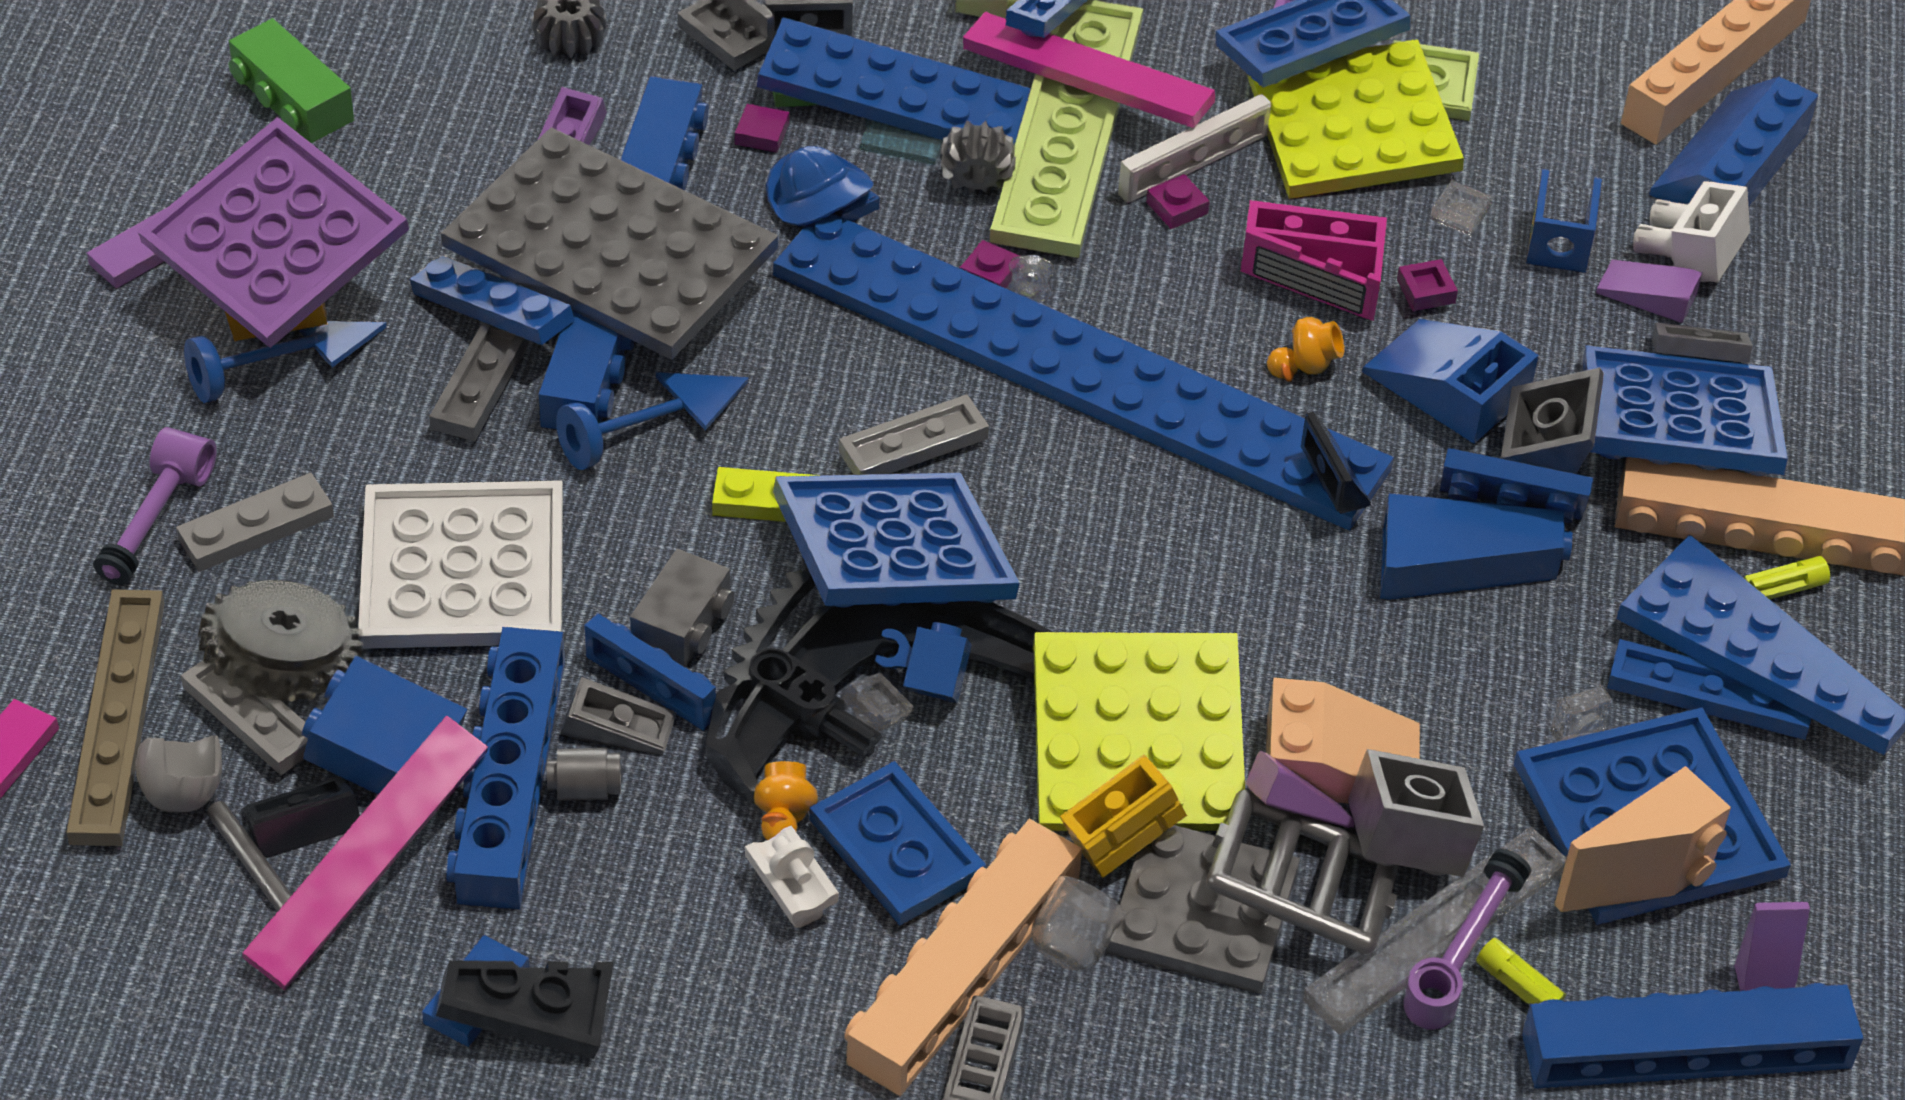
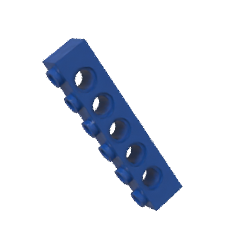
M502 627L499 647H490L487 673L488 677H492L491 686L482 687L479 706L480 716L485 717L483 726H475L473 730V736L487 745L488 749L484 757L464 779L463 796L469 799L467 809L458 808L456 815L455 839L460 840L458 851L450 850L447 860L446 879L447 882L455 883L457 904L519 910L521 908L565 667L562 631Z

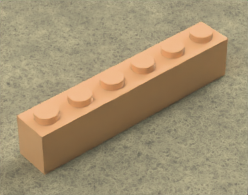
M1733 0L1629 85L1621 124L1657 145L1805 22L1811 0Z
M1626 457L1618 489L1615 528L1686 539L1691 535L1699 542L1777 554L1785 557L1809 559L1822 556L1827 563L1833 565H1843L1905 576V499L1774 477L1754 476L1748 473L1725 469L1705 470L1692 464L1673 462L1668 465L1652 463L1647 459Z
M1030 818L1017 834L1009 833L1000 844L996 858L987 869L981 867L975 872L967 887V893L958 904L951 902L944 909L938 920L937 928L927 940L921 938L915 943L908 955L904 968L897 976L890 974L883 981L877 992L876 1001L866 1013L859 1011L851 1019L844 1038L847 1040V1065L901 1097L965 1019L973 996L983 997L1079 880L1082 848Z

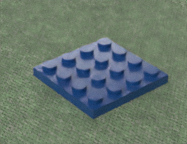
M1585 345L1582 361L1583 371L1601 368L1604 373L1595 443L1590 453H1598L1609 459H1621L1623 457L1647 459L1652 463L1668 465L1673 462L1692 464L1701 469L1712 471L1721 468L1743 470L1754 476L1785 474L1788 456L1772 367Z
M961 473L775 477L773 494L825 606L851 607L863 604L896 606L901 603L931 602L934 604H945L953 601L990 603L996 600L1017 599L1020 582Z
M1703 708L1516 752L1514 766L1564 863H1566L1572 841L1685 766L1731 807L1724 828L1726 837L1718 847L1714 860L1716 868L1704 883L1699 886L1690 884L1674 896L1588 908L1596 925L1786 878L1791 867L1789 860Z

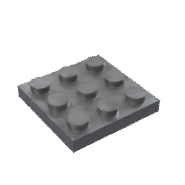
M1174 825L1137 852L1108 939L1106 953L1261 994L1283 920L1211 891L1207 887L1206 879L1217 848L1212 846L1215 836ZM1241 843L1230 876L1260 888L1272 851ZM1292 856L1280 894L1281 897L1288 900L1290 899L1300 858Z

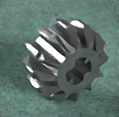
M537 0V6L533 11L534 17H532V31L535 32V38L539 42L540 49H551L553 57L565 53L572 59L574 53L589 55L591 48L601 46L607 23L604 8H602L599 0Z
M967 120L963 128L951 127L950 133L947 137L943 138V144L940 146L939 158L941 159L943 178L952 180L953 188L967 187L970 194L975 189H981L989 194L992 187L1002 188L1005 179L1012 177L1016 165L1013 137L1005 135L1002 126L989 128L986 120L981 125H973Z

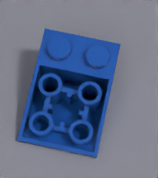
M1419 319L1363 366L1362 372L1474 444L1508 414L1512 387L1533 382L1539 355L1501 331Z

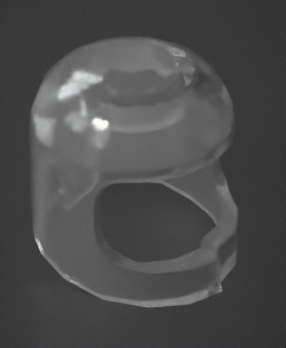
M1059 875L1034 919L1031 931L1032 939L1037 950L1052 963L1068 970H1086L1099 962L1104 955L1106 948L1113 939L1127 912L1111 897L1094 886L1069 876Z

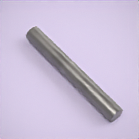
M223 801L215 802L208 808L207 815L278 912L292 894L226 803Z

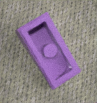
M562 87L539 138L552 127L590 145L607 114L603 98Z
M1611 260L1597 287L1596 293L1683 323L1697 295L1702 272L1682 267Z
M1259 751L1245 784L1265 805L1346 828L1354 827L1353 817L1336 801L1266 752Z
M1808 902L1755 904L1734 965L1740 991L1752 990L1762 986H1769L1774 989L1795 988L1810 911Z

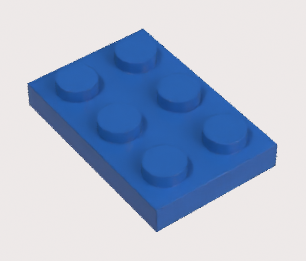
M1448 448L1440 491L1449 492L1448 497L1453 500L1477 502L1478 498L1496 502V504L1560 510L1564 511V523H1571L1573 518L1579 520L1583 518L1590 497L1593 478Z
M895 761L809 807V820L899 926L968 887L975 872L981 867L986 868L983 860Z

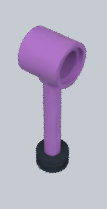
M164 427L158 433L151 449L150 469L153 473L160 476L118 543L105 544L94 560L93 567L103 579L116 585H125L130 581L139 566L134 553L177 484L188 483L200 487L209 479L214 468L217 453L214 440L171 427Z
M1496 849L1493 852L1489 862L1484 867V873L1489 881L1443 957L1423 959L1411 969L1403 1005L1407 1017L1415 1025L1424 1029H1439L1448 1025L1455 1017L1463 987L1462 976L1459 972L1507 891L1519 892L1531 874L1530 865L1517 853L1507 849ZM1434 988L1442 992L1445 997L1432 999L1425 996L1421 990Z

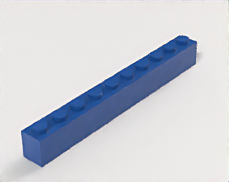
M650 76L621 161L685 191L689 176V164L687 162L688 159H696L699 146V134L697 132L698 129H706L709 116V104L702 103V84ZM572 311L575 321L560 331L538 394L540 426L556 429L558 410L563 405L569 403L584 404L591 410L598 423H601L603 417L609 418L614 403L613 385L614 383L621 384L624 376V351H631L635 341Z

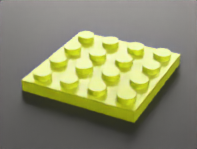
M1418 39L1366 47L1266 87H1261L1248 75L1254 97L1262 94L1271 102L1267 136L1289 199L1463 171V154Z
M1035 632L1033 644L1038 823L1051 831H1068L1060 818L1062 814L1142 755H1145L1173 787L1187 815L1175 824L1176 826L1195 831H1217L1221 822L1226 824L1235 795L1239 791L1245 790L1238 633Z

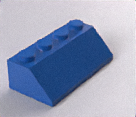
M1781 77L1731 91L1651 187L1649 195L1665 201L1689 204L1702 183L1708 181L1747 187L1748 206H1750L1808 134L1819 94Z

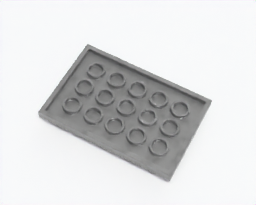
M552 127L441 232L442 247L525 288L571 305L572 311L671 360L778 249L777 234Z

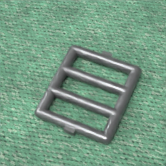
M1249 790L1239 791L1235 795L1226 824L1220 823L1212 846L1217 848L1206 879L1207 887L1215 893L1363 954L1372 953L1376 949L1384 918L1389 919L1394 909L1397 895L1392 893L1399 865L1383 866L1372 860L1364 859L1359 838L1353 833L1318 819L1265 805ZM1251 814L1280 826L1260 888L1230 876ZM1299 834L1328 846L1310 908L1280 896ZM1348 854L1377 866L1359 929L1329 917Z

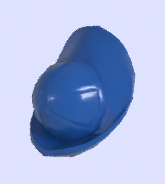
M819 146L801 147L783 156L770 169L766 182L767 199L777 217L785 223L800 227L819 221L868 194L873 187L870 177L860 168L826 148Z

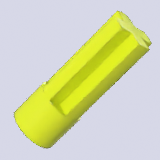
M1817 556L1746 575L1743 578L1768 599H1773L1828 584L1830 581V570L1826 560L1822 556Z
M1497 938L1491 939L1481 949L1476 958V963L1529 1006L1530 1004L1541 1003L1550 999L1563 1000L1566 996L1565 992Z

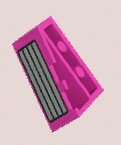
M1250 200L1241 272L1374 321L1381 283L1387 218Z

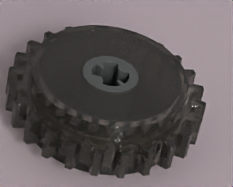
M283 580L248 581L247 584L241 587L230 586L228 596L217 593L214 603L206 604L205 613L201 616L198 649L205 651L203 658L205 664H215L214 674L216 676L223 675L229 681L228 685L236 686L247 692V694L270 700L295 701L306 698L313 700L316 695L326 692L337 670L345 673L354 657H361L363 642H361L362 629L355 628L357 622L355 616L345 615V605H338L331 599L330 595H325L313 587Z

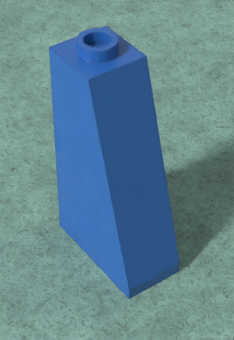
M1389 493L1382 530L1380 599L1391 600L1556 580L1561 560L1569 561L1572 550V532L1564 531V511Z

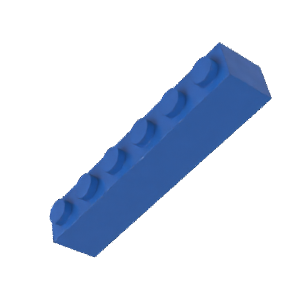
M1822 983L1779 989L1762 986L1747 991L1731 992L1705 990L1698 994L1682 995L1654 993L1646 997L1633 998L1602 996L1594 1000L1568 1002L1550 999L1541 1003L1530 1004L1522 1032L1534 1089L1852 1069L1864 1039L1848 985L1827 986Z

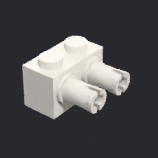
M1704 181L1689 204L1657 199L1651 208L1650 225L1640 224L1639 229L1635 231L1633 239L1635 253L1671 257L1674 267L1689 268L1702 272L1700 282L1710 281L1718 283L1750 233L1747 187Z

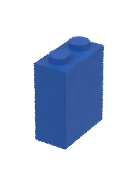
M355 656L345 673L337 670L333 675L324 695L329 700L323 710L315 707L308 716L301 733L302 736L308 738L303 759L379 795L446 715L462 726L467 708Z

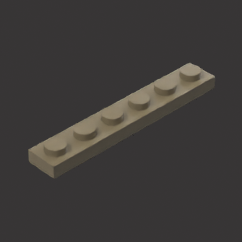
M116 589L111 591L66 832L69 845L123 846L136 771L137 750L141 743L165 605L163 591Z

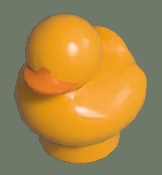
M1304 317L1297 320L1292 329L1293 350L1288 347L1274 349L1268 356L1267 368L1273 376L1283 378L1287 382L1293 380L1294 374L1298 369L1310 375H1318L1324 372L1330 365L1331 360L1344 356V340L1338 324L1335 321L1323 323L1314 317Z
M792 761L771 762L765 765L764 779L755 788L754 802L761 810L767 812L763 815L761 831L766 840L773 838L789 826H792L797 831V823L804 819L809 811V807L817 804V790L806 780V765Z

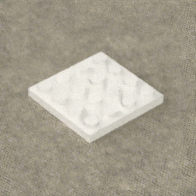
M562 481L366 485L358 624L359 649L499 645L502 627L562 631Z

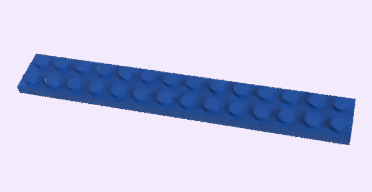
M832 213L819 221L806 225L773 262V276L1346 530L1350 531L1365 510V508L1340 514L1335 509L1301 448L1305 418ZM1328 429L1371 501L1391 472L1394 457Z

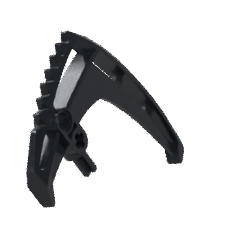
M802 557L803 571L786 573L785 582L788 588L770 590L772 606L756 609V620L759 624L745 627L743 637L746 644L732 649V658L737 664L724 670V680L729 686L719 690L716 694L707 736L706 757L725 785L747 802L755 804L754 792L758 785L755 775L789 732L798 738L811 741L830 736L862 757H869L873 754L875 745L881 740V733L846 712L845 701L835 695L834 686L852 671L876 658L877 655L880 656L888 651L899 648L896 641H889L881 636L883 630L894 629L901 632L909 641L910 646L913 647L917 627L931 630L933 622L952 625L962 629L960 637L967 638L972 644L969 659L981 661L1034 679V633L1053 631L995 602L953 601L945 604L923 602L901 603L896 606L863 604L851 607L824 605L782 650L767 648L792 610L816 586ZM741 698L747 699L728 734L720 739L726 721L736 703Z

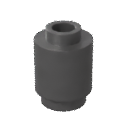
M607 748L557 749V759H547V790H557L558 801L608 800V795L621 794L620 753H607Z

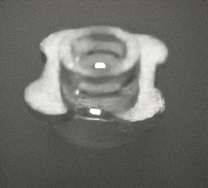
M1036 255L1014 257L1009 263L1012 281L1009 282L1007 289L1022 296L1035 297L1041 302L1049 300L1053 293L1049 283L1050 277L1055 271L1054 265L1049 260ZM1027 277H1034L1035 281L1029 282Z

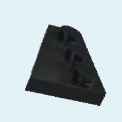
M450 960L443 975L435 1016L594 1059L600 1048L614 962H595L593 968H569L567 961H548L545 968H523L516 965L513 961Z

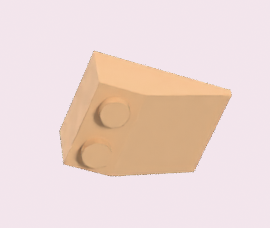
M1273 678L1267 715L1266 753L1334 801L1349 803L1348 798L1367 749L1420 759V723L1325 682Z
M1686 766L1571 842L1554 906L1561 912L1674 896L1690 884L1694 886L1701 885L1712 875L1716 868L1714 860L1718 847L1726 837L1724 828L1731 807Z

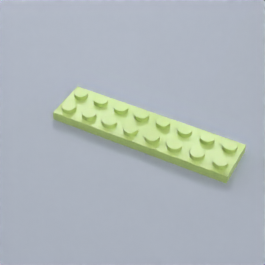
M1088 0L1049 34L1132 61L1142 23L1143 8ZM1035 74L1015 143V170L1012 177L1004 181L990 229V243L1079 258L1119 110V102Z

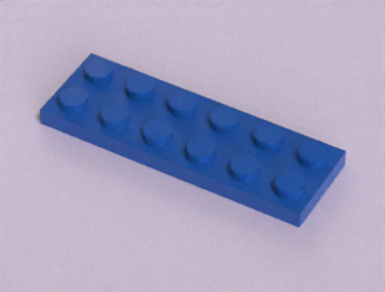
M784 17L771 43L757 80V87L940 140L948 136L951 127L963 128L967 120L973 125H981L986 120L989 128L1002 126L1004 134L1013 137L1014 145L1031 88Z

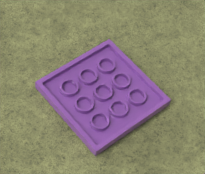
M277 117L139 230L138 234L142 244L271 348L409 230L407 219Z

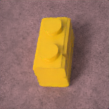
M1142 755L1062 814L1060 818L1074 844L1082 848L1084 857L1099 875L1104 878L1187 815L1173 787L1147 756Z

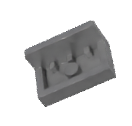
M699 0L677 13L678 27L734 71L766 53L774 39V16L765 5L759 4L756 0Z

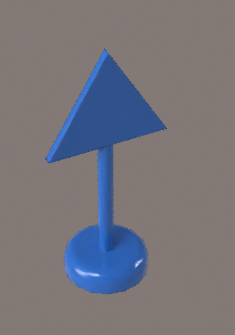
M327 321V325L299 329L300 333L304 336L303 338L276 344L271 348L264 347L221 359L217 349L208 338L197 336L189 338L185 342L184 358L186 369L197 397L203 403L217 400L222 396L225 388L224 370L311 347H314L333 368L384 330L386 322Z
M656 372L655 377L675 398L674 400L598 423L591 410L584 404L569 403L563 405L558 410L556 417V429L560 445L569 462L577 469L585 470L595 466L601 460L603 454V434L676 412L683 408L706 431L748 383L749 377Z

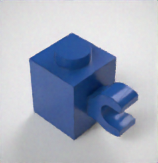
M933 622L931 630L917 627L913 647L910 646L909 641L901 632L894 629H885L882 631L881 636L886 640L896 641L899 645V650L891 658L877 655L875 661L885 669H906L907 672L903 686L908 692L958 703L972 644L967 638L960 637L962 629L944 623Z

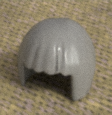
M208 736L195 742L165 741L163 738L145 739L138 747L135 765L138 783L147 800L161 811L169 813H187L203 807L214 795L221 779L222 751L218 736Z

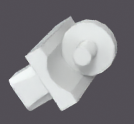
M789 826L767 841L761 843L753 842L745 846V856L794 927L801 928L820 919L823 915V909L838 902L839 893L815 860L812 847L805 840H801L793 827Z

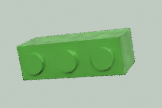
M272 18L229 40L231 60L228 64L234 79L239 84H245L249 87L264 107L272 108L282 118L283 122L310 143L354 121L351 87L275 19Z

